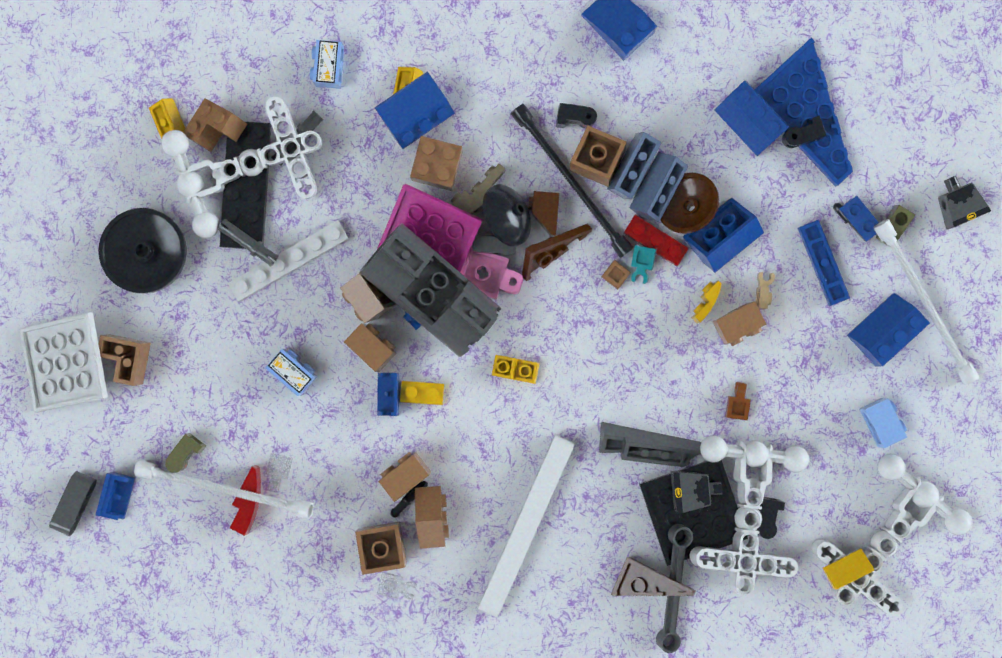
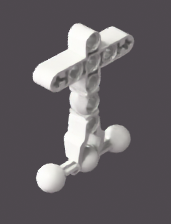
M279 97L269 98L265 105L278 142L267 145L262 150L247 149L239 157H234V160H225L217 163L204 160L190 166L186 155L189 147L187 136L182 131L170 130L162 137V149L167 155L174 158L178 168L174 173L179 176L177 189L180 194L187 197L185 203H191L195 213L192 227L195 234L199 237L211 238L216 235L219 227L218 218L212 212L207 211L203 198L222 192L225 189V184L238 179L240 176H256L260 174L264 168H268V165L274 166L285 162L297 194L306 199L316 195L317 185L306 154L319 150L323 143L322 138L315 131L297 134L287 104ZM274 103L282 106L279 107L280 115H286V117L279 118L278 113L272 110L275 107ZM283 122H287L290 127L289 131L285 134L279 131V126ZM312 135L316 136L317 144L314 147H309L306 143L307 138ZM292 142L295 143L297 151L294 154H288L286 150L287 145ZM269 150L276 151L277 156L274 161H268L266 158ZM254 157L256 165L254 168L249 169L246 161L248 158ZM297 163H302L305 168L304 172L300 175L294 172V166ZM230 164L236 167V172L232 176L226 173V168ZM210 167L213 171L212 176L216 179V185L203 190L204 180L197 171ZM309 177V179L304 180L308 186H312V189L309 190L310 194L307 195L306 192H302L301 189L304 188L303 181L298 182L297 179Z
M717 435L706 437L700 445V452L707 461L713 463L721 461L724 457L736 458L733 478L738 482V500L740 503H737V506L740 508L736 511L734 518L738 528H735L737 532L733 537L732 550L695 547L690 552L691 562L705 569L730 571L729 586L733 591L742 595H748L754 590L756 574L787 578L795 576L798 571V564L794 559L781 555L758 553L759 538L757 534L760 531H757L762 522V515L758 509H762L760 505L764 499V491L766 486L772 482V464L780 463L791 472H801L808 467L810 461L809 454L803 447L797 445L790 446L785 451L773 450L771 444L766 447L757 440L749 441L746 444L740 441L738 445L726 444ZM746 464L753 468L761 466L758 480L752 477L746 479ZM749 492H752L754 496L751 502L747 499ZM750 513L751 521L747 524L745 517ZM748 535L749 542L744 546L743 538ZM725 554L726 562L721 565L720 557ZM703 555H706V556H709V557H710V560H708V559H701V560H699V557H700V556H703ZM743 557H746L747 563L744 567H742L740 563L741 559ZM766 559L767 567L762 569V561ZM777 564L787 565V568H778ZM741 579H744L745 584L743 588L739 589L738 583Z
M890 453L880 458L877 464L878 472L884 479L890 481L898 480L906 488L894 500L892 504L894 510L887 519L885 527L882 526V531L872 536L870 546L867 545V549L863 550L867 558L874 556L875 559L872 564L874 571L861 577L857 582L853 581L837 590L832 588L831 594L836 601L846 606L851 605L862 594L886 614L895 617L903 611L902 601L874 577L881 570L883 561L886 562L887 557H891L896 553L898 542L902 543L901 539L906 538L917 526H925L935 511L944 518L946 529L954 535L966 534L970 531L973 524L972 517L966 510L962 508L952 509L943 501L944 495L939 496L938 489L933 483L921 481L920 476L914 478L905 470L903 459L896 454ZM911 498L917 506L924 508L915 518L904 509ZM900 522L901 530L895 533L894 526ZM818 539L812 544L813 554L826 565L846 556L825 539ZM884 539H887V540H888V545H887V547L884 548V549H881L880 543H881ZM821 547H825L832 555L829 557L820 550ZM877 586V593L870 596L871 588ZM847 589V596L841 599L839 597L840 592ZM885 598L893 604L891 608L883 601Z

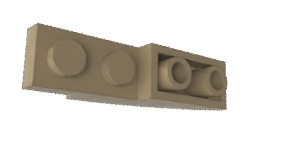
M499 163L496 167L492 165L485 173V176H487L482 183L478 181L471 189L472 195L465 190L462 193L457 192L451 199L452 205L472 215L482 209L484 194L505 173V168Z

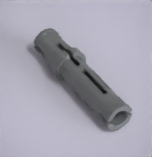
M313 110L302 124L299 123L297 125V134L313 131L324 119ZM293 142L289 143L286 147L288 154H292L297 149V145ZM275 153L271 158L275 160L277 154Z
M224 219L222 223L228 229L221 224L219 225V231L250 251L253 257L257 256L270 267L274 262L268 256L275 261L278 259L279 255L263 246V242H257L227 219Z

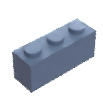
M645 132L636 133L607 190L623 199H632L662 142Z
M658 152L629 208L643 218L659 222L688 166L676 156Z

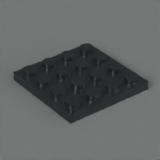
M722 460L713 463L705 461L678 470L706 473L709 476V482H721L722 495H711V505L681 514L674 512L671 473L639 483L667 566L671 565L673 544L668 539V532L675 524H682L693 533V541L685 549L684 560L690 559V552L695 547L720 549L733 544V537L737 532L735 528H738L734 518L738 507ZM683 530L678 531L675 536V540L678 542L683 541L686 536Z

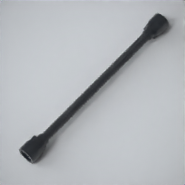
M524 104L515 108L511 112L512 117L520 127L524 126L526 130L528 129L537 143L543 147L542 149L546 152L547 156L551 158L560 173L564 175L570 186L574 188L573 190L577 192L583 203L587 205L586 207L597 218L596 220L607 231L606 233L610 235L611 246L618 256L622 258L634 247L624 235L620 236L619 233L613 230L607 219L603 217L602 212L593 204L594 202L590 199L589 195L585 193L576 178L572 176L566 165L562 163L563 161L559 159L553 148L549 146L543 135L539 133L540 131L536 129L535 123L532 120L533 116Z

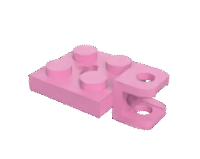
M471 247L460 272L489 298L497 300L499 291L518 294L523 283V276L520 273L507 269L510 259L493 253L475 252L473 247ZM485 267L489 275L480 279L477 271ZM511 280L517 281L515 286L509 285Z

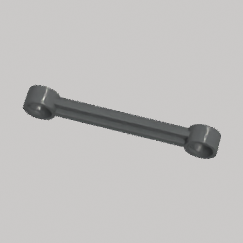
M675 524L668 532V539L673 544L669 577L682 583L685 549L692 543L693 533L686 526ZM683 530L686 536L683 541L678 542L675 540V536L678 531ZM667 596L664 626L656 636L657 645L666 653L677 651L681 644V639L676 633L680 596ZM671 635L673 642L669 646H665L663 640L666 636Z

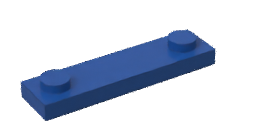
M819 219L798 227L797 229L828 305L832 306L850 299Z

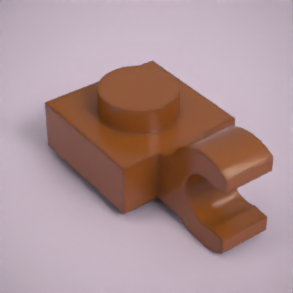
M735 383V397L728 396L726 418L748 421L751 399L745 398L747 384Z

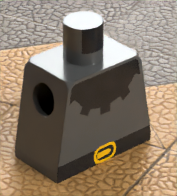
M956 176L944 180L948 193L939 196L938 200L947 230L991 212V209L973 183L961 187Z
M670 471L674 512L677 514L710 506L711 495H722L721 482H709V476L706 473Z

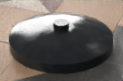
M135 208L117 215L109 222L101 235L98 254L104 273L115 285L129 292L148 294L168 287L177 279L185 265L187 247L181 229L170 217L154 209Z

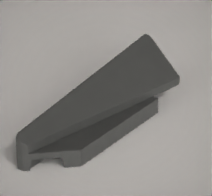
M602 422L599 452L621 453V459L627 461L685 467L690 464L692 458L701 454L700 445L702 442Z

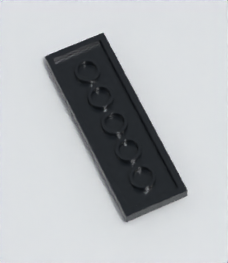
M245 122L247 125L237 142L227 137L225 160H234V157H239L247 149L262 150L263 147L270 145L272 125L270 123ZM270 150L266 154V158L268 161L270 157ZM250 157L246 161L249 169L254 168L256 165L254 157ZM230 164L226 168V173L229 176L234 175L236 167ZM269 165L268 168H264L256 176H240L238 179L225 184L222 201L221 225L228 229L222 223L224 219H227L254 240L263 243ZM220 231L219 247L245 249Z

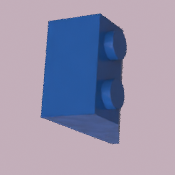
M596 0L581 14L623 61L651 37L657 28V25L650 17L630 0Z

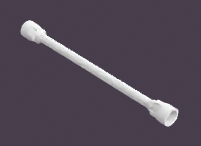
M889 219L878 223L873 227L882 242L885 241L887 245L891 246V250L895 253V257L950 353L955 358L957 366L955 370L962 383L967 385L976 381L979 378L977 371L972 363L967 362L963 358L935 307L930 302L931 300L926 295L927 293L922 288L923 286L918 281L919 279L914 274L915 272L910 267L901 248H899L900 246H898L895 237L897 233Z
M139 460L134 469L136 477L149 480L152 478H163L278 508L281 507L290 511L291 515L308 520L313 513V502L299 499L287 501L165 471L158 468L157 464Z

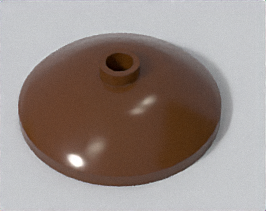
M685 173L660 221L669 230L682 234L696 232L704 228L714 218L718 210L719 193L715 184L707 176L700 173ZM692 206H695L692 211H689Z

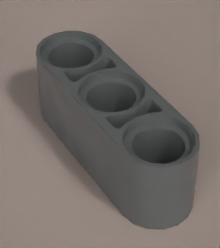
M75 471L64 490L49 527L67 536H71L82 517L97 480Z

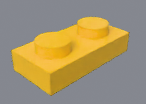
M412 381L401 382L400 402L443 405L444 384Z

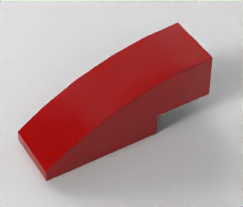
M254 465L251 467L240 488L241 490L261 494L259 466ZM236 497L232 505L239 508L230 529L246 536L249 534L255 521L259 503Z

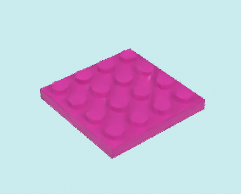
M404 184L378 248L403 223L455 269L461 272L483 219L410 185Z

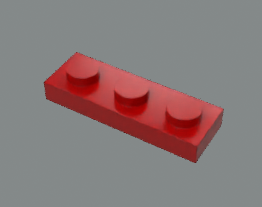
M637 215L633 216L623 234L644 247L657 249V255L676 267L689 249Z

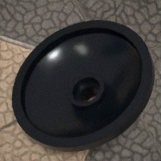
M497 184L490 187L483 197V213L488 227L499 241L508 246L523 244L528 239L531 230V217L526 203L515 190L506 185Z

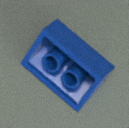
M428 71L375 107V110L402 149L455 114L447 98Z
M746 80L714 110L756 156L789 128L786 122Z
M731 197L718 208L710 223L696 232L685 234L683 238L700 260L715 273L764 234V231L757 217Z
M892 293L847 336L875 367H880L891 360L926 328L930 322L915 306L896 293Z

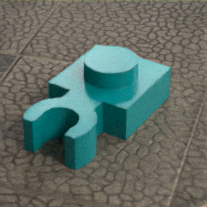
M635 245L631 266L637 267V270L632 274V282H636L638 274L643 276V284L648 282L649 276L646 271L647 269L653 270L657 249Z

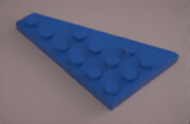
M811 37L755 90L789 126L788 129L791 127L801 128L807 126V121L820 115L827 136L821 140L799 146V148L836 187L853 172L851 162L848 160V152L846 147H844L841 137L842 132L838 118L834 113L835 108L830 100L827 81L814 46L815 41Z

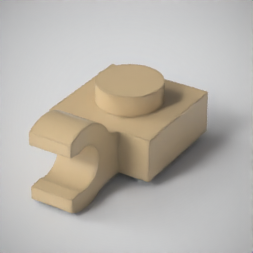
M759 272L757 275L758 288L756 289L755 302L759 309H768V305H771L772 293L769 292L768 286L774 282L775 275L770 273L769 280L765 281L763 279V272Z

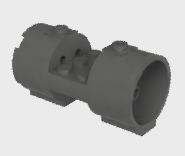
M403 223L389 235L359 272L458 357L466 354L470 349L468 346L478 342L497 320L498 314L496 311L499 312L501 310L499 305Z

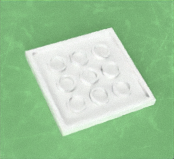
M93 312L20 329L34 413L108 398Z

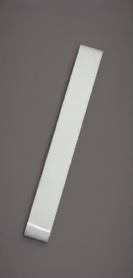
M554 435L480 600L478 610L496 618L500 614L575 443Z

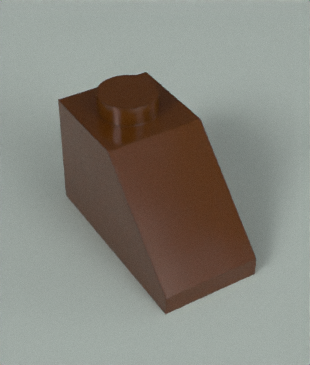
M534 191L533 197L529 196L528 209H532V216L548 235L554 237L557 230L560 193Z

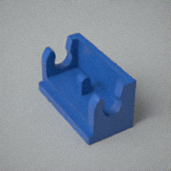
M378 373V416L399 415V373Z
M116 472L106 473L95 515L118 520V518L125 519L136 477Z

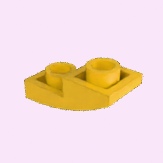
M719 280L714 283L710 281L702 289L704 293L700 297L706 303L703 304L701 302L693 310L695 314L691 317L697 324L705 319L714 306L722 284Z
M495 355L492 376L536 384L540 363Z

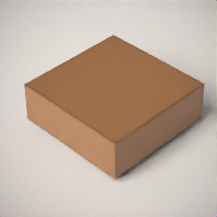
M614 260L601 277L618 290L631 272Z

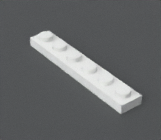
M337 220L279 253L276 261L271 258L274 262L271 267L264 262L230 281L228 285L237 301L241 302L349 240V237L340 221Z

